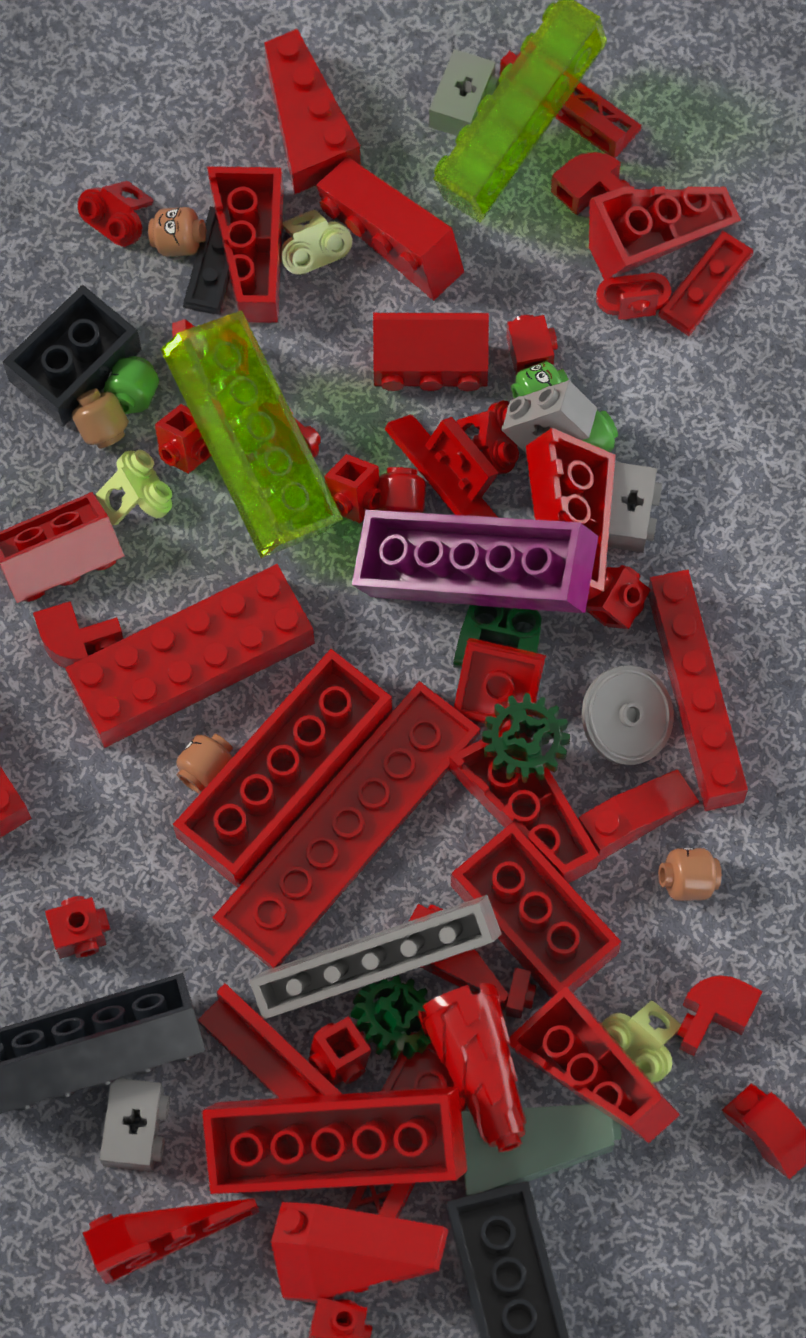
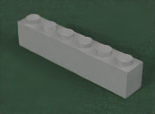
M488 895L265 970L249 982L262 1018L267 1019L492 943L501 935V931Z

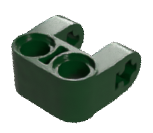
M470 605L459 635L453 667L462 669L469 638L538 653L542 622L539 611ZM488 613L495 620L489 624H482L475 618L480 614ZM519 622H527L534 629L527 633H521L513 626Z

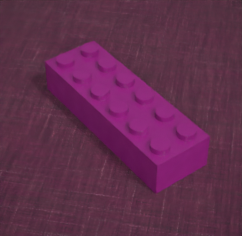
M366 510L352 586L374 598L585 613L598 536L580 522Z

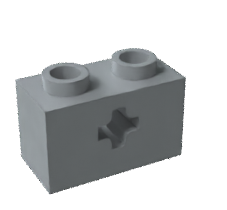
M454 49L429 108V127L471 140L475 128L481 130L487 115V108H484L487 98L494 99L499 86L500 78L495 77V62Z
M568 380L510 400L502 431L525 453L527 444L551 428L584 440L590 436L597 407Z
M615 462L608 547L644 553L646 540L654 541L657 518H651L650 511L651 505L659 506L663 483L655 482L657 468ZM628 503L635 504V512L627 511Z
M117 1078L111 1083L100 1161L104 1167L153 1172L154 1161H162L164 1137L158 1136L160 1120L167 1121L170 1096L164 1095L161 1083ZM136 1116H139L146 1127H139L137 1134H132L127 1123H134Z

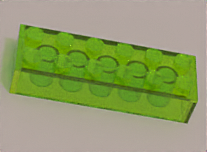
M558 0L557 3L552 2L547 7L542 16L543 23L535 34L531 32L525 38L520 48V56L514 64L509 63L504 68L499 77L500 84L492 95L487 94L478 106V115L471 125L467 124L461 129L456 138V147L449 156H443L435 167L433 180L443 199L478 223H481L607 44L600 16L574 0Z
M242 310L178 332L160 349L261 559L316 537L343 520Z

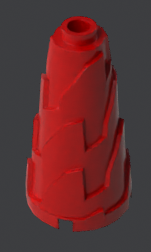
M478 983L481 990L480 994L472 995L469 985L451 990L423 1005L425 1011L419 1010L418 1016L425 1034L428 1033L441 1063H445L455 1087L459 1086L460 1098H464L481 1138L488 1143L489 1147H497L498 1152L501 1153L513 1150L522 1144L521 1138L526 1134L524 1128L526 1118L515 1083L518 1079L508 1047L510 1039L500 1006L502 1000L494 984Z

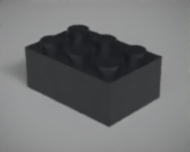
M82 284L3 361V365L9 382L64 427L72 419V411L79 404L77 398L92 389L97 388L100 392L104 388L105 382L116 362L123 358L136 356L142 348L138 330Z

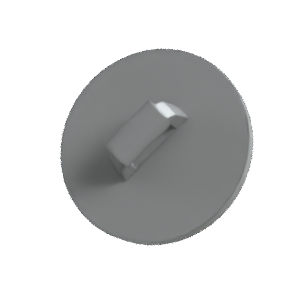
M626 665L608 669L591 683L584 696L582 724L585 735L594 750L603 758L613 763L634 765L652 759L664 748L672 732L674 710L669 692L656 675L644 668Z

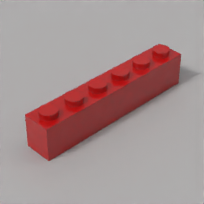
M689 569L650 577L648 587L651 590L648 594V599L704 809L709 811L744 803L748 787Z

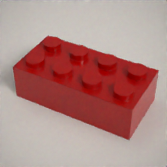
M513 822L451 873V887L464 902L488 895L501 931V935L498 937L499 941L525 970L531 971L533 979L550 998L555 996L564 986L572 993L575 992L619 954L620 939Z

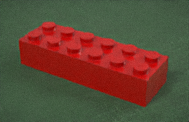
M275 564L65 667L70 684L103 747L106 748L314 645V630L279 565Z
M330 649L173 823L176 838L235 887H238L392 713V696L334 650Z
M459 1086L216 1102L202 1110L210 1194L457 1180L467 1172Z

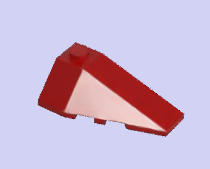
M622 186L590 200L589 249L605 280L627 273L741 221V218L726 187L665 189V187L654 186L651 189H634V186Z
M250 1198L121 1214L115 1218L112 1214H106L90 1222L89 1226L91 1229L82 1234L95 1268L107 1285L259 1213V1209L255 1199Z
M282 1202L271 1240L282 1297L289 1301L316 1303L318 1297L334 1300V1295L353 1291L356 1294L368 1291V1286L390 1280L393 1283L437 1272L439 1271L449 1230L443 1226L320 1204Z

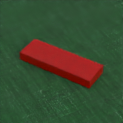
M722 231L672 294L668 303L661 308L658 317L687 336H690L752 257L754 250L725 231Z

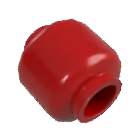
M388 467L386 473L379 476L378 489L382 491L378 498V508L376 510L423 513L426 495V481L424 478L417 475L416 469Z

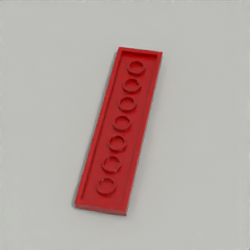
M419 681L212 917L213 922L268 967L275 968L280 966L448 772L449 756L470 746L480 735L481 728Z

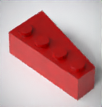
M298 28L264 42L266 66L294 195L316 186L347 156L361 165L360 144Z
M348 156L316 185L321 198L320 207L330 218L340 220L353 234L361 238L433 301L465 272L452 227Z
M207 166L210 190L240 321L248 323H278L281 271L280 250L282 247L284 202L282 167Z
M551 428L526 445L535 520L580 522L598 536L587 599L589 601L604 592L616 455Z
M511 724L500 730L499 737H502V733L510 730ZM525 733L519 734V738H524L527 743L532 742V739L528 738ZM482 739L449 756V771L504 828L513 822L568 883L597 869L600 855L547 767L544 769L543 780L539 781L535 773H531L527 783H523L521 773L516 772L509 780L506 778V767L503 766L496 771L493 769L495 756L485 757L484 748L489 743L482 742ZM511 756L512 758H514V759H516V760L524 761V760H522V759H520V758H517V757H515V756Z
M566 986L509 1037L510 1043H508V1046L525 1061L648 1143L680 1116L678 1111L584 1003Z

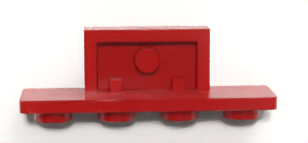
M411 414L387 423L384 428L385 431L455 515L499 518L482 498L499 472L453 417L442 420L431 436Z

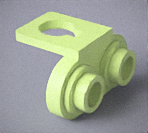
M311 210L283 222L282 226L291 238L282 245L280 260L283 266L293 274H305L345 257L352 247L350 231L339 222H327L317 210ZM305 221H309V222H310L309 224L304 225V226L298 225V224H300V223H302V222H305Z
M143 450L124 452L117 460L118 471L95 495L112 525L119 524L137 504L145 513L155 518L164 517L172 508V491L167 484L160 481L153 469L154 461L152 457ZM114 489H123L125 494L122 496V504L120 509L116 511L110 505V493Z
M654 1001L647 1003L632 1017L623 1013H615L601 1023L651 1082L662 1080L671 1071L672 1057L664 1044L678 1033L681 1024ZM649 1015L661 1019L667 1029L658 1027L655 1030L649 1025L651 1022Z

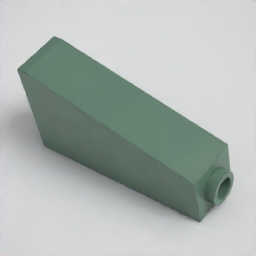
M591 1104L523 1108L526 1123H524L526 1134L521 1138L522 1144L513 1150L500 1153L497 1147H489L488 1143L481 1138L470 1111L462 1112L467 1162V1172L464 1173L465 1195L469 1196L525 1181H532L612 1152L615 1145L614 1140H621V1124Z

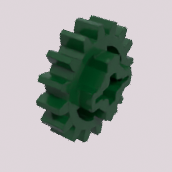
M525 693L521 703H517L513 696H509L507 708L498 703L494 706V713L497 718L487 716L485 719V726L490 730L482 732V742L489 743L484 748L485 757L495 756L493 769L496 771L503 766L506 767V778L509 780L514 776L515 772L521 773L523 783H527L531 773H535L539 781L543 780L546 767L554 773L558 770V763L555 758L565 760L567 757V750L562 746L570 744V734L563 732L567 729L568 721L566 718L557 720L559 707L555 705L549 710L546 709V698L543 696L537 703H531L529 693ZM510 720V730L502 733V737H499L501 728ZM525 733L528 738H533V741L527 743L524 738H519V734ZM553 739L551 748L542 756V745L549 743V740ZM511 756H515V757L520 758V759H522V760H524V761L516 760V759L512 758Z
M397 974L390 981L386 978L365 985L358 991L352 1001L355 1006L350 1012V1017L358 1019L355 1026L359 1032L366 1034L364 1039L367 1044L373 1042L377 1045V1055L383 1053L384 1050L390 1051L391 1059L396 1060L400 1053L403 1052L404 1056L409 1060L413 1058L416 1052L424 1053L431 1043V1039L428 1033L425 1034L418 1016V1011H425L423 1005L429 1002L424 998L428 990L426 988L419 991L414 989L415 980L412 978L405 984L401 982V978ZM418 1031L417 1033L410 1035L411 1032Z

